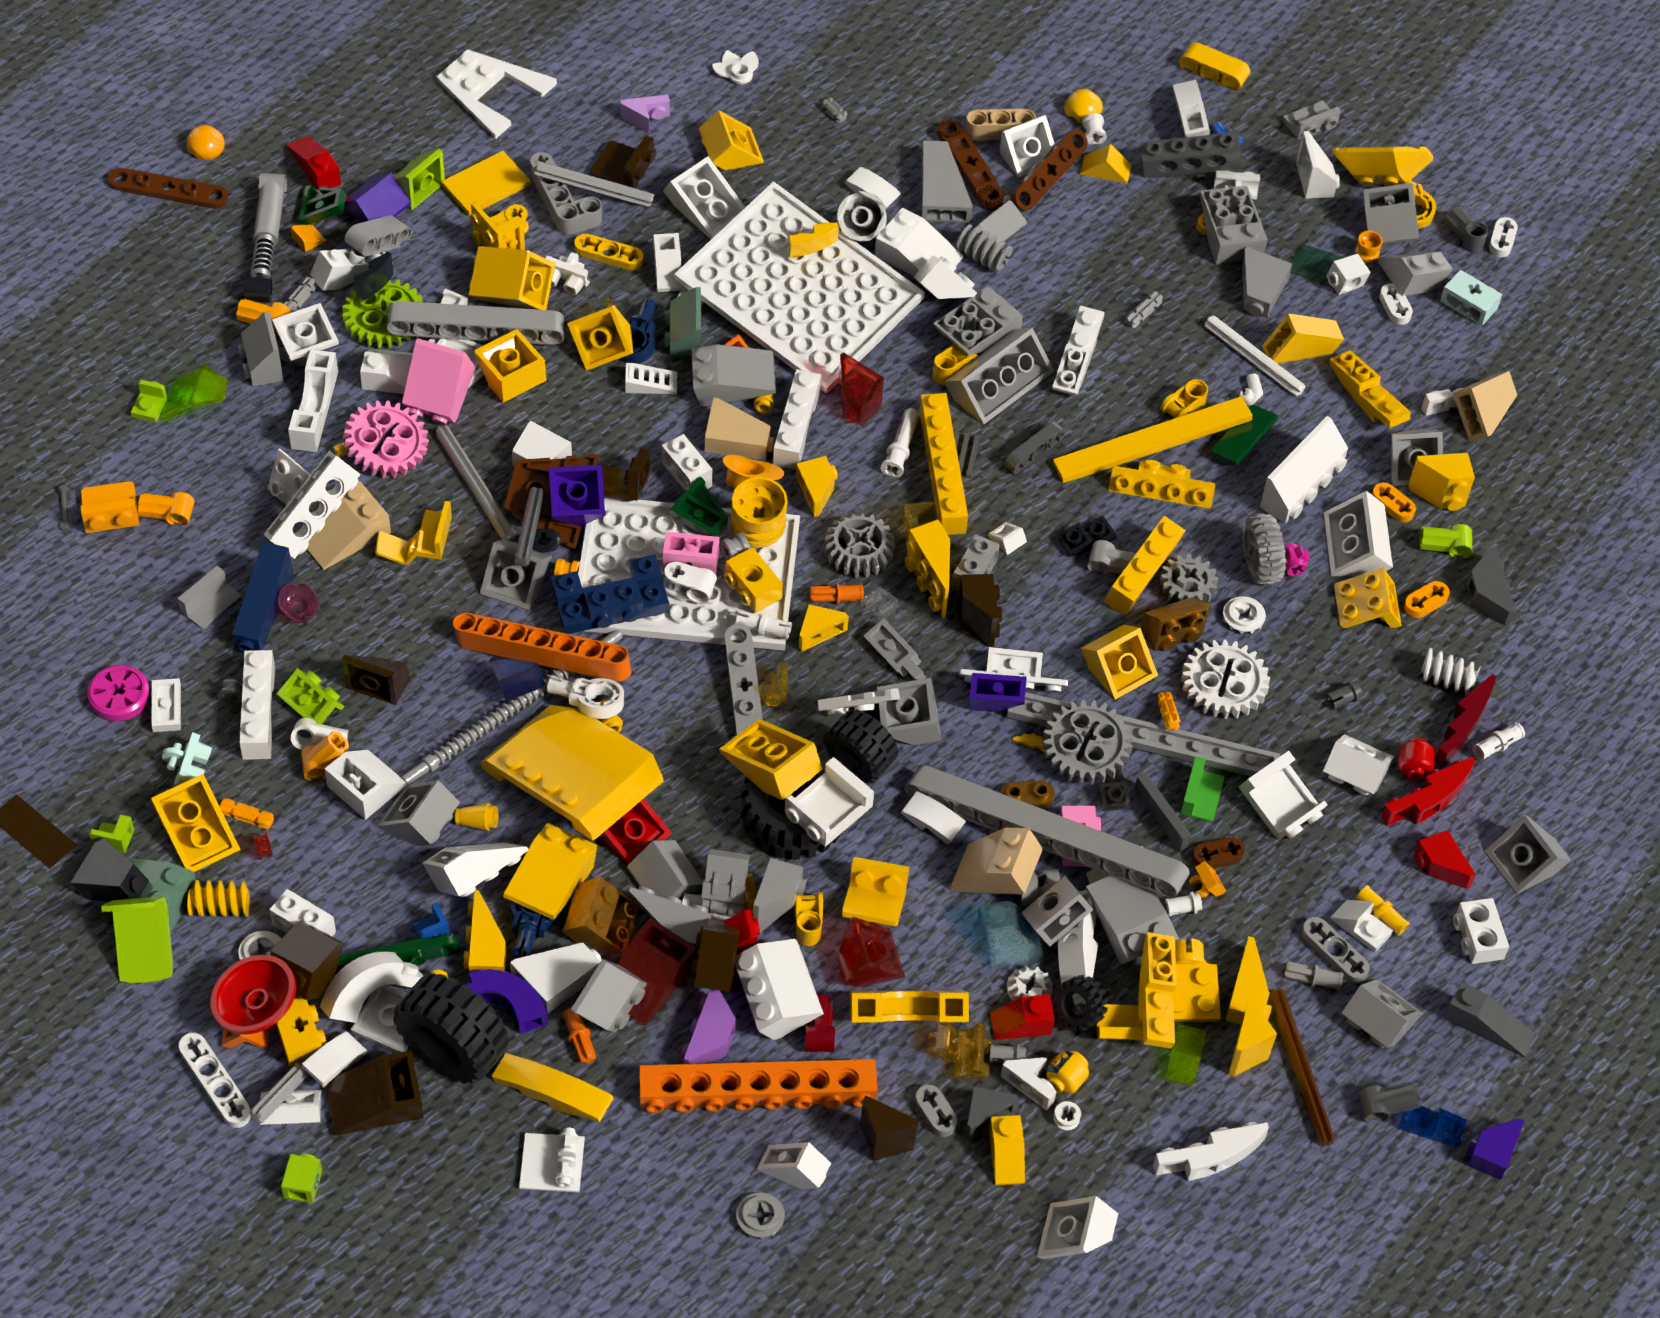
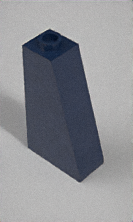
M263 542L232 633L234 646L242 653L245 651L263 650L294 578L289 547Z

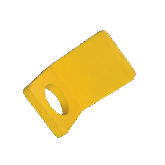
M419 530L409 542L381 531L377 536L375 553L397 563L409 565L421 552L424 531Z

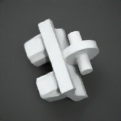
M1216 170L1213 189L1248 186L1252 199H1257L1260 175L1246 171L1238 173L1230 172L1229 170Z
M572 252L568 258L561 256L559 260L546 256L545 259L555 263L551 287H556L561 278L566 280L564 290L576 296L582 287L587 288L590 283L587 280L588 270L584 269L583 263L578 262V254Z

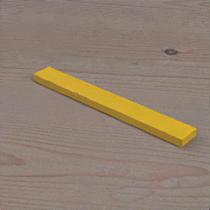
M1240 396L1053 459V465L1062 482H1069L1252 421V413L1243 397Z

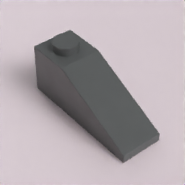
M1461 982L1444 1018L1522 1057L1525 1056L1535 1036L1534 1032L1492 997Z

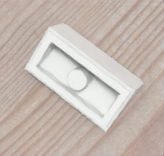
M321 1090L293 1091L260 1125L320 1122ZM267 1092L261 1093L260 1100L265 1096Z

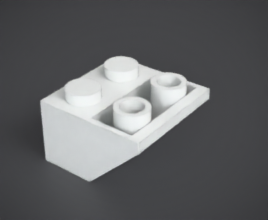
M932 255L913 277L938 299L974 297L977 294L972 289L975 284L961 272L957 275L954 272L956 267L943 256L937 258Z
M369 750L344 752L325 768L327 787L365 820L407 786V783Z

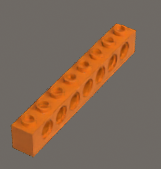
M875 1059L640 1065V1109H646L650 1113H659L664 1109L676 1108L679 1112H690L694 1108L720 1111L723 1107H735L738 1110L746 1111L752 1109L753 1106H765L767 1109L777 1110L783 1105H794L798 1109H807L812 1105L824 1104L827 1108H837L842 1104H854L856 1107H862L865 1095L875 1100L877 1099ZM818 1083L823 1085L824 1087L816 1089L813 1088L811 1085ZM850 1083L853 1086L850 1088L842 1087L840 1084ZM785 1084H790L794 1088L784 1089L781 1086ZM755 1085H761L764 1087V1089L755 1090L752 1087ZM725 1086H732L735 1089L732 1091H726L722 1088ZM672 1087L676 1089V1091L668 1093L665 1092L664 1089ZM703 1087L706 1090L702 1092L694 1091L693 1088Z

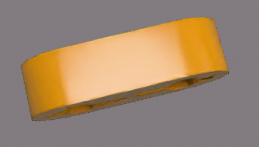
M1389 483L1375 485L1372 495L1385 505V512L1403 523L1413 519L1416 506L1408 497ZM1380 493H1381V494H1384V493H1388V494H1389L1388 497H1387V496H1383V497L1379 496ZM1399 508L1402 509V510H1403L1404 508H1406V509H1408V512L1403 511V512L1401 513V512L1399 511Z
M1434 581L1407 596L1404 604L1406 614L1414 618H1420L1443 606L1450 594L1448 586L1442 582ZM1433 591H1434L1435 593L1441 592L1442 595H1441V597H1440L1439 595H1435V596L1431 597L1432 592H1433ZM1423 602L1421 609L1418 606L1412 607V603L1417 605Z

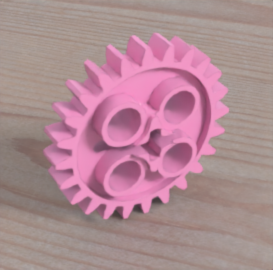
M378 400L375 403V407L366 403L364 410L358 407L356 414L351 413L349 421L346 422L343 439H345L344 448L349 449L347 456H355L353 464L362 463L363 472L368 468L372 469V476L377 471L381 472L382 478L386 477L387 472H390L393 478H396L397 471L406 475L407 469L414 470L416 463H421L423 456L426 455L427 448L425 447L428 446L429 440L426 439L428 431L422 430L424 422H416L418 414L408 415L409 407L403 411L400 410V403H397L395 407H391L388 400L385 406H381ZM397 424L398 426L393 429L391 437H387L392 427ZM384 442L380 451L377 454H373L379 449L380 443Z

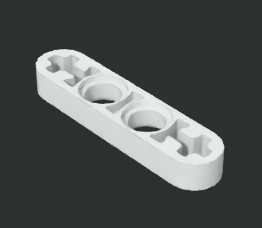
M197 1033L186 1034L179 1042L182 1058L224 1121L233 1128L245 1126L251 1117L248 1103L206 1040ZM189 1043L197 1045L201 1055L198 1059L193 1050H188ZM205 1064H212L216 1067L214 1073L208 1076L202 1075L199 1070ZM220 1086H227L231 1089L229 1095L223 1098L216 1097L214 1091ZM232 1101L236 1109L242 1111V1117L232 1116L231 1107L229 1106Z

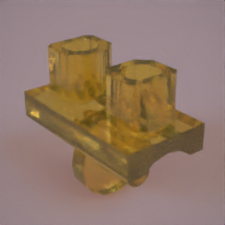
M977 1023L969 1029L958 1030L957 1038L949 1041V1050L956 1054L955 1078L959 1080L969 1077L978 1080L989 1075V1065L983 1061V1057L991 1049V1039L985 1036L986 1026L982 1023Z

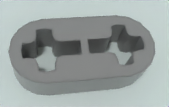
M933 1085L920 1087L916 1093L915 1104L930 1129L940 1137L952 1135L957 1127V1116L942 1092ZM924 1094H927L929 1097L934 1096L933 1104L935 1108L932 1107L930 1102H923ZM937 1114H940L943 1120H950L947 1128L943 1124L938 1126L939 1116Z

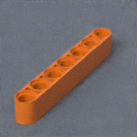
M462 613L453 619L457 644L464 649L618 682L626 680L631 675L629 653L621 645L472 613Z

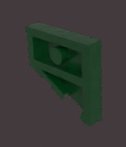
M311 185L305 186L298 222L301 225H311L326 218L339 215L344 211L347 193L338 187L328 188L321 186L319 190H316Z
M699 477L670 508V516L704 536L716 537L728 524V516L723 508L718 506L717 499L713 493L710 494L702 477Z

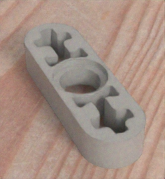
M1319 917L1307 919L1302 929L1304 940L1339 973L1342 972L1343 977L1347 981L1356 984L1365 981L1370 970L1367 960L1325 920ZM1311 927L1313 929L1320 928V935L1318 933L1311 934ZM1332 945L1338 946L1342 949L1343 954L1341 956H1333L1328 952V947ZM1351 967H1361L1360 973L1357 971L1352 973L1350 971Z

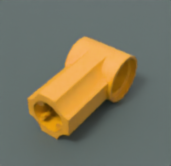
M241 299L238 304L236 317L238 321L252 324L263 312L269 311L271 321L292 312L286 305L280 302H274L269 306ZM272 322L273 329H274V333H277V331H276V329H275V327H274V324H273V322Z
M176 492L171 497L143 493L138 501V515L140 517L164 519L170 525L179 523L187 526L195 500L191 495L184 492Z
M332 731L319 744L309 745L302 749L301 758L304 778L306 780L312 781L311 778L323 777L325 779V768L349 748L348 740L340 732Z

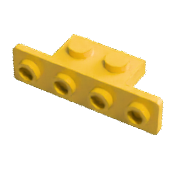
M1146 460L1145 462L1140 461L1138 470L1113 466L1109 491L1210 509L1215 491V483L1190 479L1191 470L1186 469L1185 466L1179 464L1167 466L1161 465L1160 462L1155 460Z

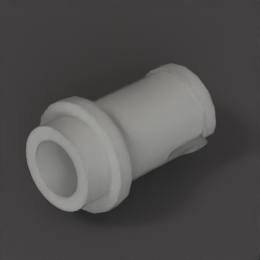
M991 1044L990 1063H1004L1006 1060L1025 1059L1026 1047H1020V1044H1017V1047Z

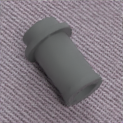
M1349 681L1346 683V686L1327 693L1326 700H1334L1329 703L1334 710L1352 700L1354 702L1358 701L1359 697L1362 696V689L1356 681L1353 683Z

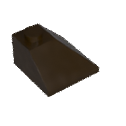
M344 655L342 658L347 689L397 705L410 681L408 666L396 660L391 661L377 657Z

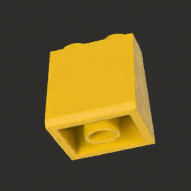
M478 246L477 255L474 260L472 280L469 285V296L480 301L525 309L546 310L555 263L529 250Z

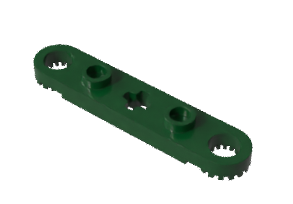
M446 933L445 936L440 934L441 937L435 936L432 939L425 937L343 954V957L339 958L336 974L353 960L375 952H394L403 962L420 966L426 963L427 960L458 953L460 950L458 937Z

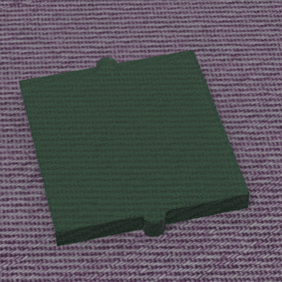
M1301 244L1297 255L1293 256L1294 262L1290 273L1330 286L1326 275L1333 262L1342 259V257Z

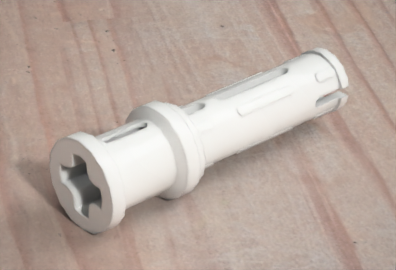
M908 408L904 411L895 440L887 448L888 456L881 465V471L886 475L899 478L904 472L903 464L909 458L910 452L908 447L920 414L915 409Z

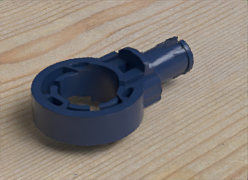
M644 298L637 315L633 316L632 319L630 317L627 318L631 328L632 339H641L644 343L642 344V351L640 348L633 350L632 354L619 358L622 362L639 364L649 359L655 351L656 342L653 334L656 325L651 319L657 308V303L652 299H649L648 304H646L648 299Z
M511 901L510 917L513 921L511 930L517 932L519 925V932L512 949V954L519 958L523 949L522 957L529 956L538 928L539 938H543L545 931L556 923L558 915L552 920L539 913H530L522 908V905Z

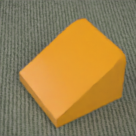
M295 225L290 227L292 238L304 252L326 242V239L313 225Z

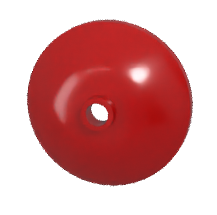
M255 955L236 962L220 976L213 988L210 1005L214 1018L220 1026L235 1034H254L268 1029L288 1012L294 1001L297 988L294 973L283 960L270 955Z

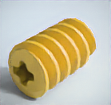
M196 880L193 888L189 889V916H193L196 909L199 916H204L207 909L212 917L217 915L219 909L223 917H227L230 910H232L234 917H239L242 909L246 917L249 916L250 895L245 881H242L239 889H236L234 881L230 880L229 886L226 889L222 880L218 881L216 888L212 887L210 880H207L205 888H201L199 880Z

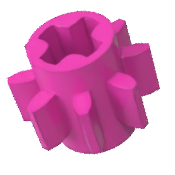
M1295 543L1285 545V574L1298 576L1305 572L1306 567H1308L1307 561L1310 560L1307 549H1302L1301 545L1298 546Z

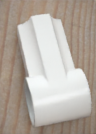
M302 718L295 724L291 733V742L296 748L302 750L306 746L319 744L332 731L340 732L347 740L349 730L318 724L310 718ZM301 729L308 730L312 737L303 738L299 735L298 731Z

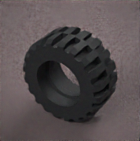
M820 760L823 770L795 791L803 792L825 773V766L828 760ZM747 776L745 777V783L742 785L741 791L742 826L746 833H750L749 839L755 845L760 842L761 850L769 854L771 850L775 851V857L783 859L784 855H792V860L800 859V855L803 854L810 858L816 856V850L820 849L821 852H824L830 848V843L825 847L818 840H812L802 826L791 822L787 816L775 811L769 804V801L774 796L763 792ZM840 835L837 836V837L832 841V843H836V841L839 839Z
M436 973L421 977L394 1009V1024L397 1026L398 1034L402 1035L405 1044L410 1046L413 1053L423 1059L426 1065L430 1068L433 1067L437 1070V1073L442 1076L446 1075L455 1082L460 1081L462 1084H472L481 1081L508 1048L507 1029L503 1027L501 1018L496 1016L495 1010L488 1006L479 994L476 995L471 991V988L460 984L458 980L452 977L447 978L446 975H436Z

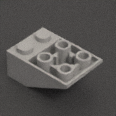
M1248 186L1200 191L1208 245L1215 264L1242 261L1246 246L1263 253L1265 252L1268 240Z
M988 286L934 322L933 326L966 355L985 352L1013 330L1021 329L1023 315Z

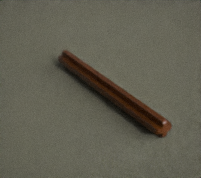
M1282 989L1273 990L1270 992L1269 999L1316 1139L1321 1147L1332 1145L1335 1137L1285 991Z

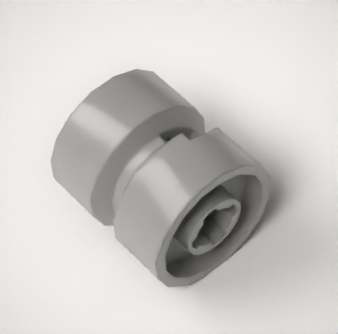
M1058 869L1041 870L1037 875L1033 872L1025 894H1017V897H1021L1018 899L1019 908L1029 907L1060 880Z

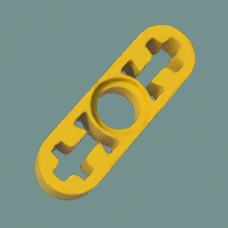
M581 234L574 241L575 252L579 256L627 270H637L643 265V252L636 247L591 234ZM586 243H589V244H590V245H587L586 248L582 247V246H584ZM613 250L615 254L606 256L603 254V251ZM632 256L636 257V259H633L632 261L628 260L631 259Z

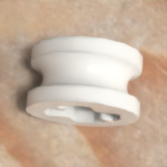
M1069 1101L1058 1104L1054 1113L1055 1124L1063 1130H1072L1078 1126L1081 1118L1080 1108L1075 1103ZM1066 1110L1067 1114L1069 1112L1073 1113L1072 1121H1067V1118L1065 1120L1061 1118L1063 1111Z

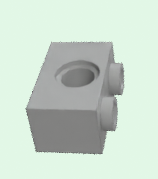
M1064 876L1021 913L1041 938L1051 946L1092 912L1093 908Z

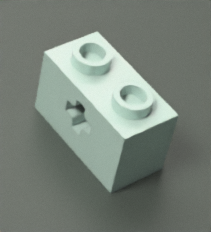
M1460 270L1444 287L1440 302L1482 326L1498 309L1502 294Z

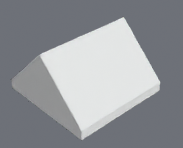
M1046 115L1002 131L1000 155L1018 178L1029 174L1055 146Z

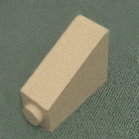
M1509 371L1489 376L1453 393L1468 439L1472 441L1491 436L1513 403L1517 392Z
M713 397L705 435V452L766 460L767 453L773 452L775 437H770V425L719 398Z

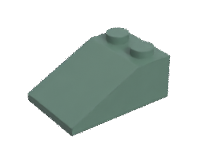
M128 858L149 880L139 898L165 897L171 933L188 905L189 889L193 888L196 881L194 871L170 862ZM94 901V904L98 906L108 903L106 901Z

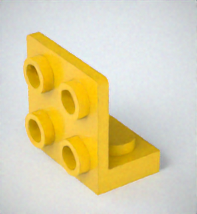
M476 202L471 204L470 220L473 227L471 236L477 245L525 250L524 224L519 216L506 220L496 226Z
M1383 567L1334 584L1339 623L1342 628H1349L1379 617L1381 621H1386L1390 628L1402 626L1395 583Z
M854 857L842 916L857 921L863 920L879 923L883 926H898L906 895L910 867Z

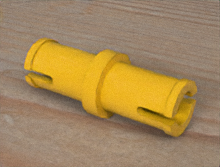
M1368 885L1357 895L1356 899L1359 901L1374 903L1371 911L1374 917L1385 923L1397 936L1403 933L1410 925V922L1406 921L1392 908L1393 904L1389 900L1385 902Z

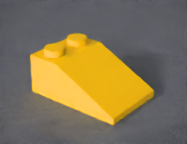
M761 719L755 721L719 748L720 753L763 792L780 800H784L823 770L814 742Z
M204 774L151 798V803L186 869L195 872L240 851L237 841Z
M547 823L533 840L506 888L503 897L554 920L574 895L578 883L584 882L592 871L597 845Z

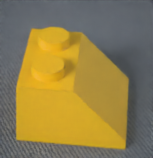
M718 110L699 127L702 144L706 147L708 157L716 167L730 170L764 163L753 132L747 125Z
M518 329L474 350V355L489 387L503 403L546 381L544 358Z
M1468 453L1417 456L1408 484L1409 490L1439 509L1448 508L1451 511H1456L1465 507L1475 479Z
M1122 625L1081 648L1088 669L1114 699L1123 696L1158 676L1140 627Z

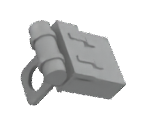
M710 849L701 898H703L702 906L707 908L711 914L721 913L732 917L743 911V905L746 900L745 892L750 855Z

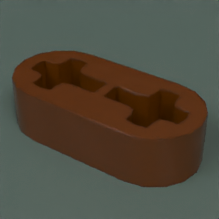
M1225 838L1202 843L1194 849L1192 860L1195 866L1205 861L1213 869L1234 865L1243 859L1245 846L1237 838ZM1231 847L1233 850H1237L1236 855L1227 852V848ZM1202 852L1210 856L1209 861H1206L1204 857L1200 858Z

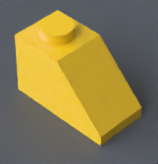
M826 456L797 463L796 465L797 482L814 517L820 515L834 490L835 480L838 478L835 466L830 465Z
M1021 1115L991 1117L988 1132L995 1185L1025 1184L1024 1137Z

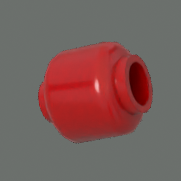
M1413 738L1400 747L1398 768L1404 776L1413 781H1420L1429 772L1434 770L1435 750L1426 740Z

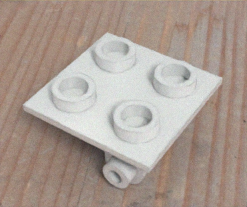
M278 449L267 489L273 496L279 498L287 505L311 474L284 451ZM313 501L310 504L309 509L311 511L316 509L318 506V502Z
M565 1128L560 1135L525 1133L519 1189L580 1192L585 1136H578L573 1128Z

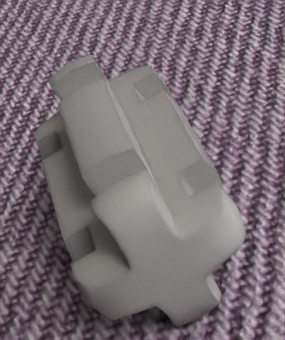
M831 97L822 101V109L826 108L825 112L832 119H837L836 123H841L847 119V112L843 111L844 109L837 102L833 101Z

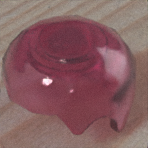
M289 582L279 590L277 606L279 613L285 620L295 624L306 623L317 614L319 600L316 592L307 584H293ZM293 610L305 611V612H304V613H296V612H294Z

